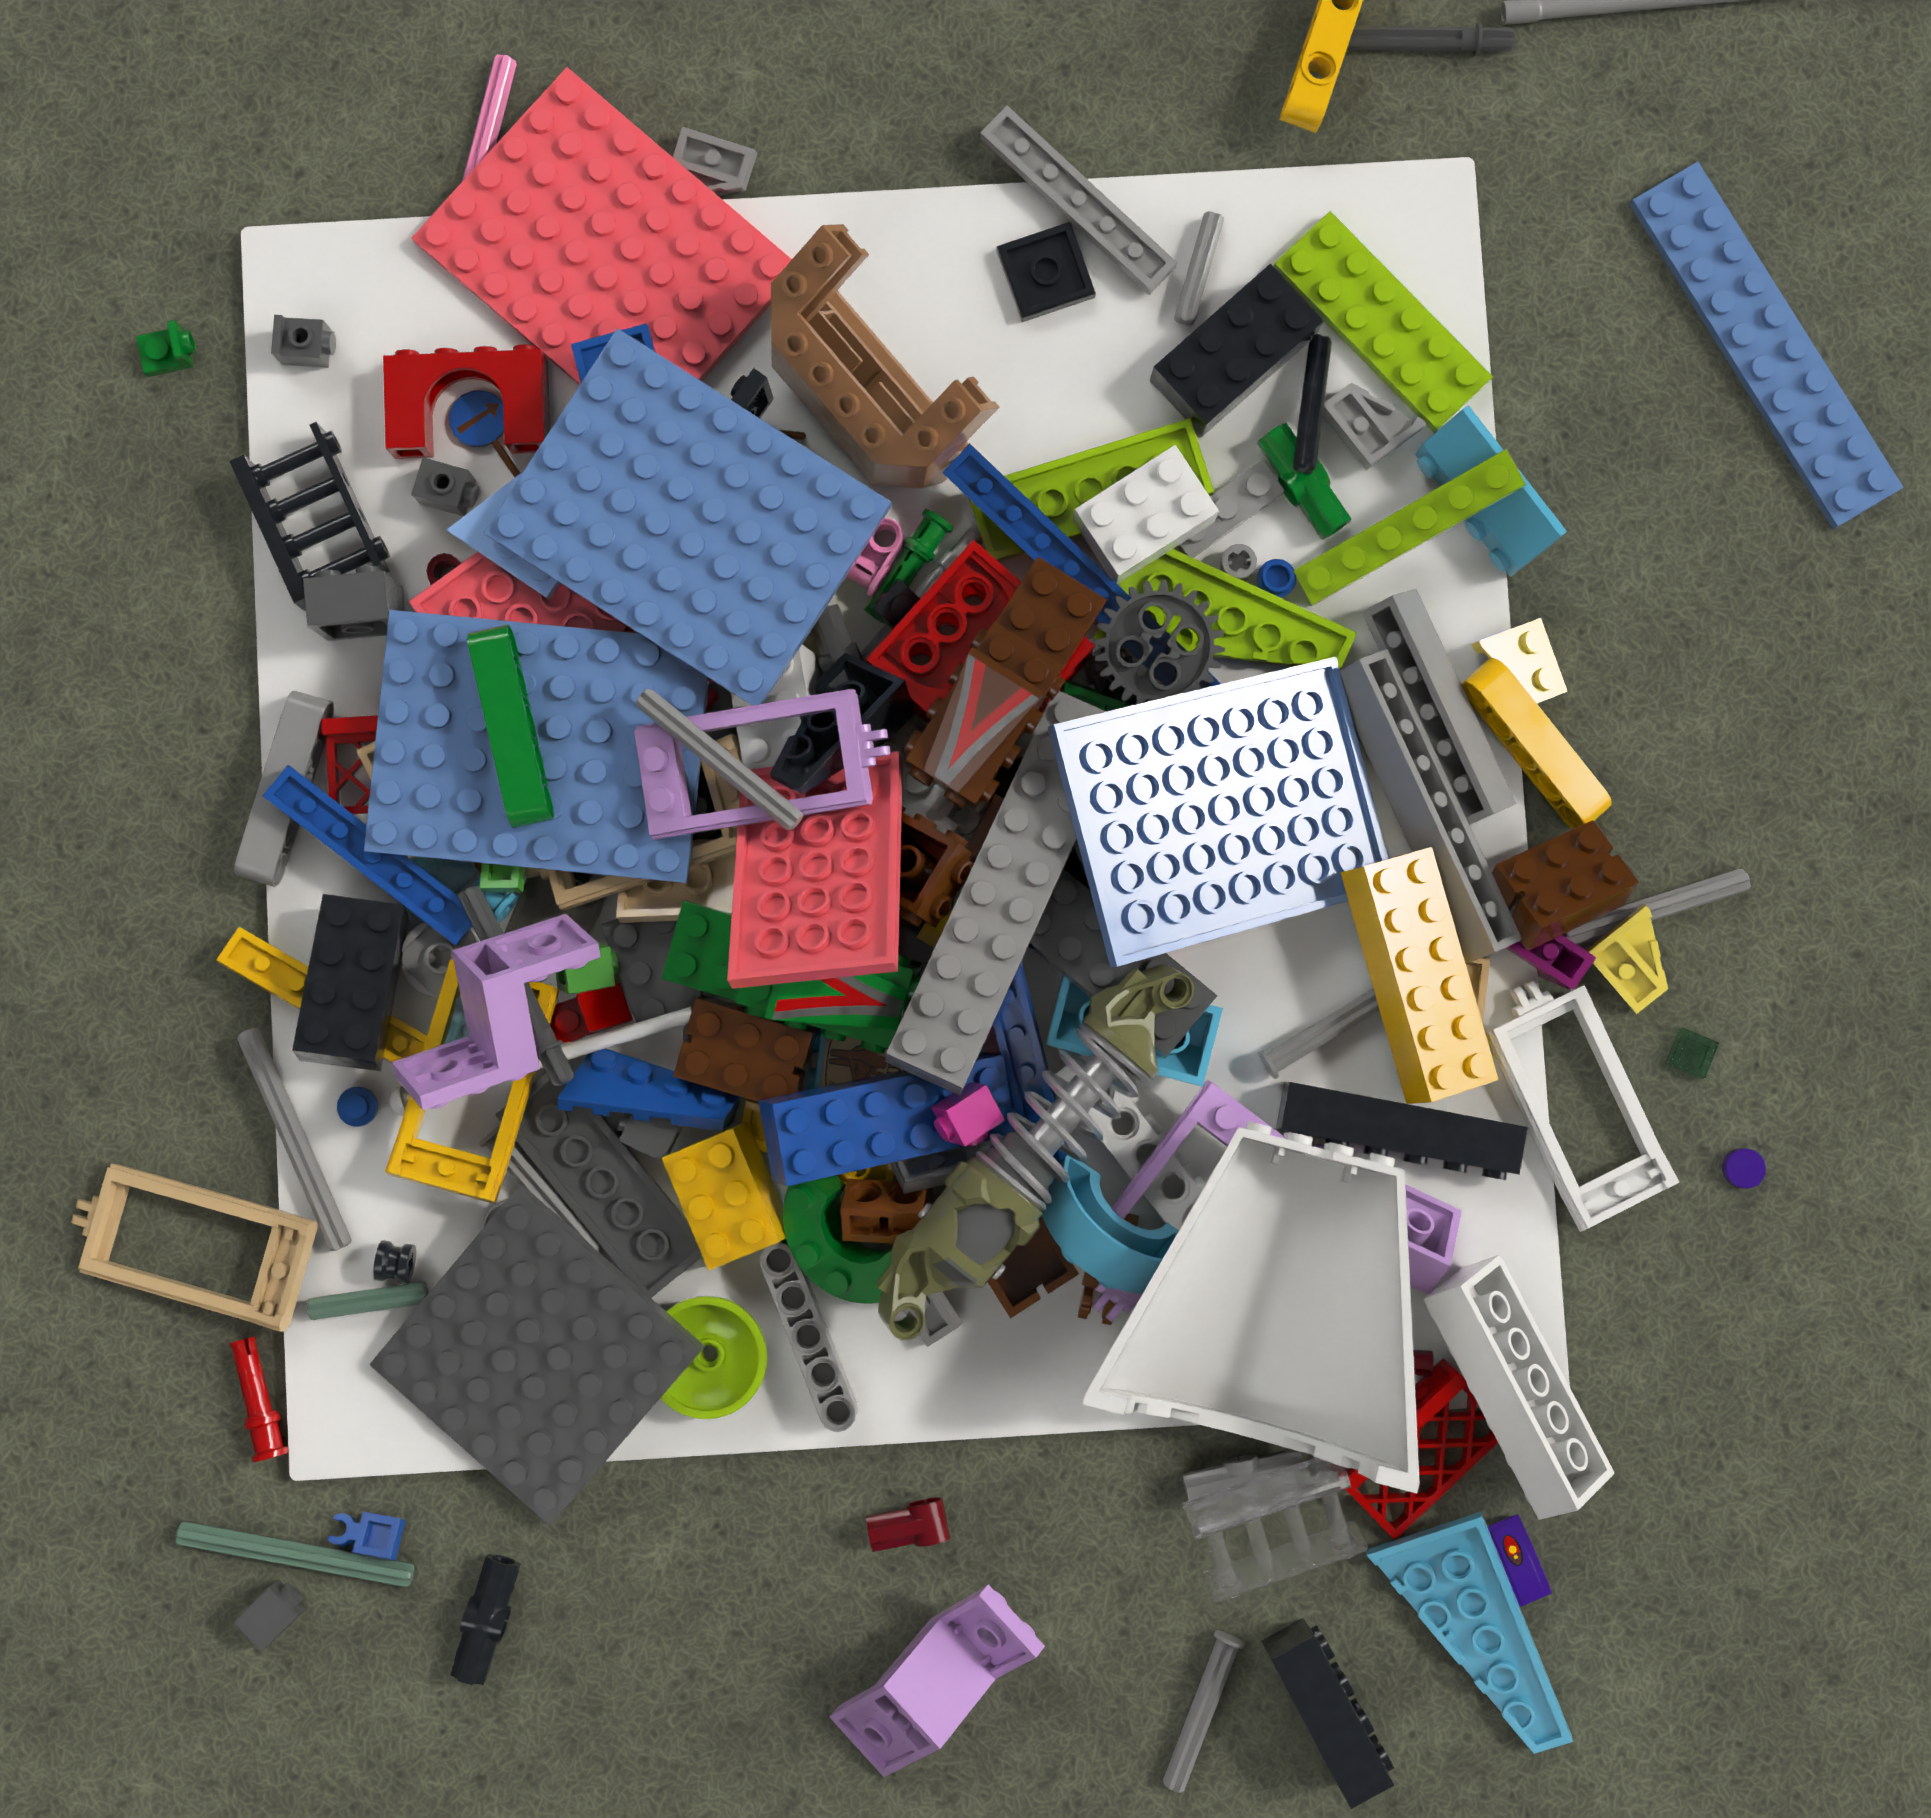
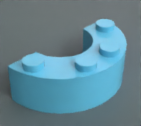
M1066 1154L1059 1164L1068 1173L1069 1182H1061L1055 1179L1049 1186L1052 1203L1046 1204V1210H1041L1050 1234L1061 1248L1063 1257L1068 1262L1078 1265L1085 1272L1096 1278L1103 1287L1143 1294L1179 1230L1168 1222L1161 1229L1147 1230L1125 1221L1111 1209L1103 1197L1099 1185L1101 1175L1082 1161H1078Z

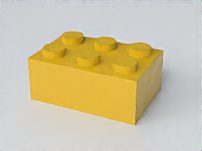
M747 1121L662 1157L664 1166L708 1271L779 1243L786 1238L783 1227V1205Z

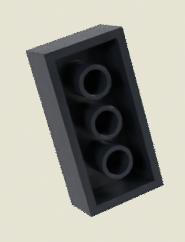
M1269 264L1153 367L1150 381L1185 419L1191 418L1194 429L1203 437L1306 346L1312 339V336L1318 334L1323 320L1282 275Z
M328 894L322 895L292 1048L299 1061L381 1071L402 961V947L406 939L409 916L404 905Z
M1304 1618L1262 1640L1261 1642L1350 1809L1393 1787L1394 1783L1388 1772L1393 1770L1394 1766L1376 1735L1368 1736L1374 1732V1728L1357 1699L1349 1700V1697L1355 1693L1337 1662L1329 1663V1660L1333 1659L1335 1655L1318 1626L1315 1625L1310 1628Z

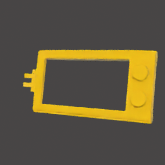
M454 959L449 961L423 1051L446 1043L460 997ZM528 982L550 1024L560 992L559 989L541 982ZM536 1071L526 1074L520 1080L513 1081L491 1158L418 1139L425 1110H422L411 1095H409L385 1173L404 1180L496 1204Z

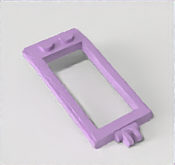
M854 689L687 717L702 731L710 732L835 710L847 790L788 800L803 813V816L872 805L873 795L868 767L877 766V757L891 755L890 746L874 748L873 741L888 738L887 729L871 731L870 724L862 725L858 695ZM657 723L636 726L634 732L648 828L652 840L774 820L757 805L692 816L681 743Z
M1207 1080L1113 1203L1111 1209L1124 1219L1196 1124L1226 1147H1228L1238 1127L1246 1129L1247 1121L1266 1126L1269 1125L1213 1082ZM1272 1128L1270 1135L1280 1138L1284 1137ZM1098 1283L1095 1289L1101 1294L1092 1308L1100 1312L1107 1301L1110 1300L1114 1304L1105 1318L1113 1322L1121 1310L1129 1314L1138 1303L1142 1294L1126 1292L1117 1288L1108 1289Z

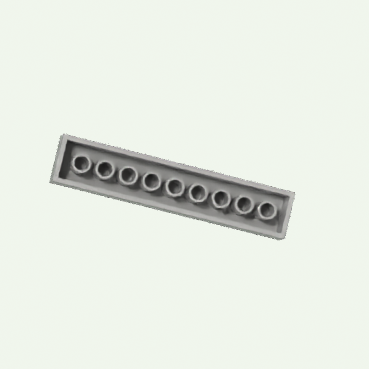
M1061 691L1058 692L1053 701L1050 699L886 1052L885 1062L959 1096L961 1095L1077 840L1048 727L1106 711Z

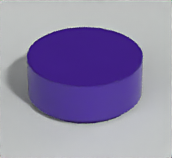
M1738 1148L1725 1156L1722 1163V1172L1727 1182L1731 1185L1748 1189L1762 1182L1766 1174V1165L1758 1152L1751 1149Z

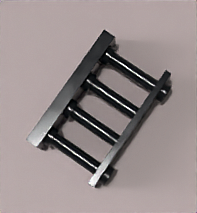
M317 422L309 425L316 442L262 466L260 463L255 465L245 455L229 461L292 601L304 611L306 606L303 578L316 577V572L337 570L343 575L372 562L373 566L380 567L381 571L390 572L385 561L390 558L389 551L381 536L374 537L337 454L342 452L341 446L333 431L326 432ZM324 457L332 477L280 501L276 498L271 500L266 489L267 486L271 485L270 480ZM340 492L349 512L296 536L292 533L287 535L282 525V522L286 520V515ZM356 527L365 547L311 572L309 569H302L297 558L302 555V550Z

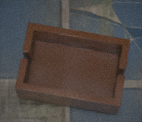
M1593 820L1495 865L1492 874L1509 911L1513 908L1520 894L1523 897L1514 910L1512 917L1522 937L1520 942L1527 951L1624 906L1638 885V880L1619 855L1611 857L1610 853L1613 850V846Z
M706 995L695 998L686 1029V1034L693 1035V1037L684 1040L673 1074L674 1077L756 1102L800 1092L806 1072L799 1069L794 1072L795 1067L803 1069L808 1065L818 1029L807 1026V1030H801L783 1024V1021L756 1017L745 1013V1007Z
M1043 1216L1039 1218L1041 1227L1026 1246L1017 1245L1004 1261L1003 1265L1006 1268L996 1280L991 1277L988 1281V1284L1010 1319L1041 1299L1036 1289L1041 1284H1043L1049 1294L1079 1275L1074 1265L1063 1257L1061 1248L1050 1234Z

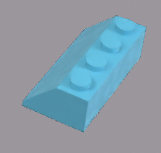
M1468 405L1426 440L1415 455L1418 458L1417 464L1422 473L1429 479L1434 478L1438 485L1442 486L1500 453L1503 449ZM1521 472L1520 474L1526 486L1469 517L1465 522V526L1471 536L1477 541L1482 540L1490 550L1489 557L1495 567L1502 572L1506 571L1510 577L1546 551L1567 532Z
M1062 975L1053 1009L1046 1045L1091 1057L1093 1052L1076 1034V1029L1079 1028V1025L1083 1024V1019L1089 1013L1091 998L1064 975ZM1210 1005L1165 1059L1156 1053L1159 1069L1156 1075L1203 1087L1223 1008Z

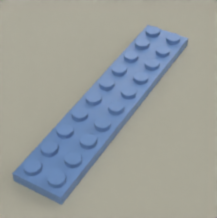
M1700 163L1692 164L1634 198L1629 204L1832 529L1902 489L1901 482Z

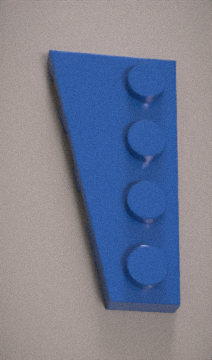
M609 1049L587 1054L574 1073V1079L566 1085L557 1098L558 1110L573 1111V1107L577 1106L592 1108V1114L609 1116L611 1111L633 1114L634 1120L650 1121L652 1118L660 1117L670 1119L672 1125L717 1131L725 1130L740 1105V1096L674 1077L673 1070Z

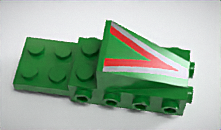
M687 900L682 902L661 979L734 1000L735 1003L746 1006L745 1013L756 1017L783 1021V1024L801 1030H807L808 1025L823 1029L822 1036L843 1042H845L847 1036L862 1040V1048L878 1053H884L885 1048H889L920 981V978H917L920 967L910 965L911 958L898 954L897 972L732 989L727 981L732 914Z

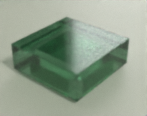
M1681 1027L1678 1029L1665 1064L1697 1078L1705 1079L1719 1042Z

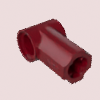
M927 1498V1503H925L924 1499L909 1503L906 1508L866 1515L867 1531L872 1552L915 1544L917 1547L931 1546L949 1540L950 1534L943 1498Z

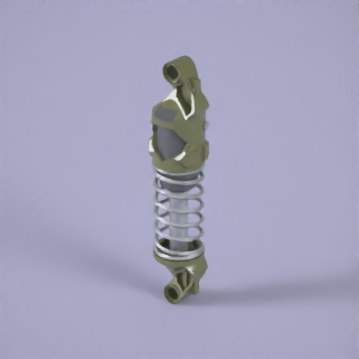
M1166 964L1156 965L1143 972L1133 967L1119 985L1106 988L1092 996L1089 1013L1083 1019V1024L1079 1025V1028L1076 1029L1079 1039L1093 1052L1092 1056L1086 1062L1066 1049L1059 1050L1061 1059L1076 1074L1070 1083L1051 1071H1042L1044 1081L1058 1095L1057 1099L1051 1103L1034 1092H1024L1028 1104L1041 1117L1039 1121L1034 1124L1017 1113H1007L1008 1121L1016 1131L1007 1132L1005 1136L990 1134V1141L993 1146L986 1153L977 1151L976 1156L973 1155L968 1161H960L945 1179L947 1187L932 1206L927 1203L919 1212L918 1217L921 1219L915 1227L896 1236L891 1251L890 1266L875 1283L882 1290L878 1307L879 1317L896 1338L910 1340L916 1338L922 1332L925 1326L926 1296L957 1288H983L991 1277L996 1280L1006 1268L1003 1263L1017 1245L1026 1246L1041 1227L1039 1223V1218L1043 1215L1041 1210H1046V1204L1052 1203L1049 1186L1055 1179L1061 1182H1069L1068 1173L1053 1157L1055 1152L1059 1149L1078 1161H1086L1085 1151L1070 1134L1076 1128L1093 1139L1103 1140L1102 1129L1088 1114L1092 1107L1110 1118H1121L1120 1109L1105 1092L1108 1087L1127 1097H1138L1137 1087L1123 1069L1143 1083H1150L1149 1078L1153 1079L1159 1072L1154 1046L1155 1015L1171 1009H1180L1191 1001L1194 995V984L1189 976ZM1174 979L1172 990L1164 994L1165 985L1168 981ZM1116 1077H1118L1125 1086L1115 1081ZM1099 1098L1104 1102L1105 1105L1098 1102ZM909 1309L906 1317L895 1321V1317L900 1311Z

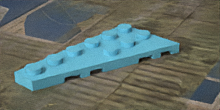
M1481 1512L1367 1549L1366 1555L1375 1566H1379L1390 1579V1584L1400 1595L1402 1594L1416 1610L1422 1622L1454 1660L1465 1668L1474 1679L1475 1685L1497 1706L1502 1713V1717L1534 1754L1573 1742L1572 1734Z

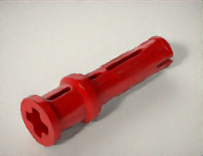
M255 1336L229 1343L248 1418L244 1419L245 1423L243 1425L244 1429L250 1432L255 1452L251 1457L253 1463L289 1453L288 1446H283L278 1421L281 1419L280 1413H277V1410L272 1411Z

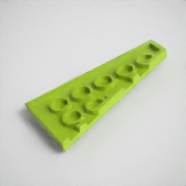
M1174 549L1119 583V586L1128 595V588L1131 586L1137 590L1139 595L1143 594L1145 581L1150 582L1153 591H1158L1161 580H1166L1169 592H1172L1178 583H1182V596L1184 597L1193 590H1196L1197 596L1194 603L1197 606L1206 601L1210 603L1204 612L1205 616H1219L1218 620L1210 625L1212 630L1224 631V635L1214 639V645L1225 648L1224 652L1213 654V657L1299 666L1336 657L1340 670L1357 635L1356 632ZM1156 606L1147 607L1145 611L1162 626L1164 622L1163 611ZM1175 615L1166 628L1169 634L1172 633L1180 622L1181 618L1179 615ZM1184 628L1177 634L1176 641L1189 652L1196 647L1198 638L1193 630ZM1098 629L1092 643L1096 639L1105 638L1106 633Z

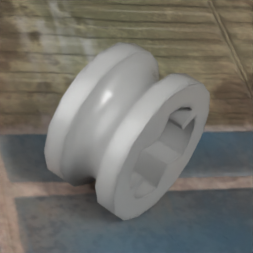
M1244 544L1230 546L1225 550L1220 560L1221 571L1242 581L1247 580L1252 575L1257 565L1255 552ZM1241 554L1246 558L1244 565H1249V568L1247 570L1240 568L1235 572L1230 568L1232 561H1228V558L1230 556L1237 558Z

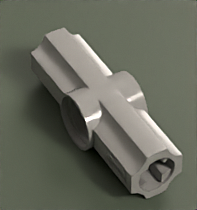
M1293 1449L1260 1457L1256 1454L1239 1456V1461L1238 1457L1223 1461V1465L1182 1474L1184 1491L1190 1510L1229 1501L1233 1504L1249 1503L1263 1499L1267 1496L1266 1493L1308 1484L1307 1471L1300 1451Z

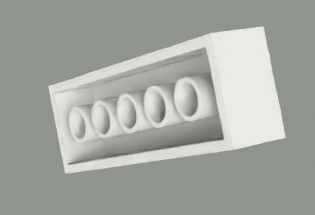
M1501 1255L1465 1266L1423 1298L1430 1316L1436 1322L1448 1345L1450 1354L1459 1366L1470 1392L1474 1395L1486 1418L1488 1427L1495 1435L1508 1465L1512 1468L1524 1491L1526 1500L1532 1506L1538 1520L1578 1511L1615 1473Z

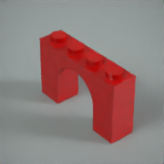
M521 344L514 346L513 350L497 351V348L491 346H479L474 348V352H458V350L453 348H438L434 350V353L419 354L415 350L402 349L397 350L395 355H383L385 447L394 459L434 457L433 411L439 396L449 386L468 379L488 382L500 390L504 412V444L511 454L536 453L550 432L548 360L543 351L533 345Z

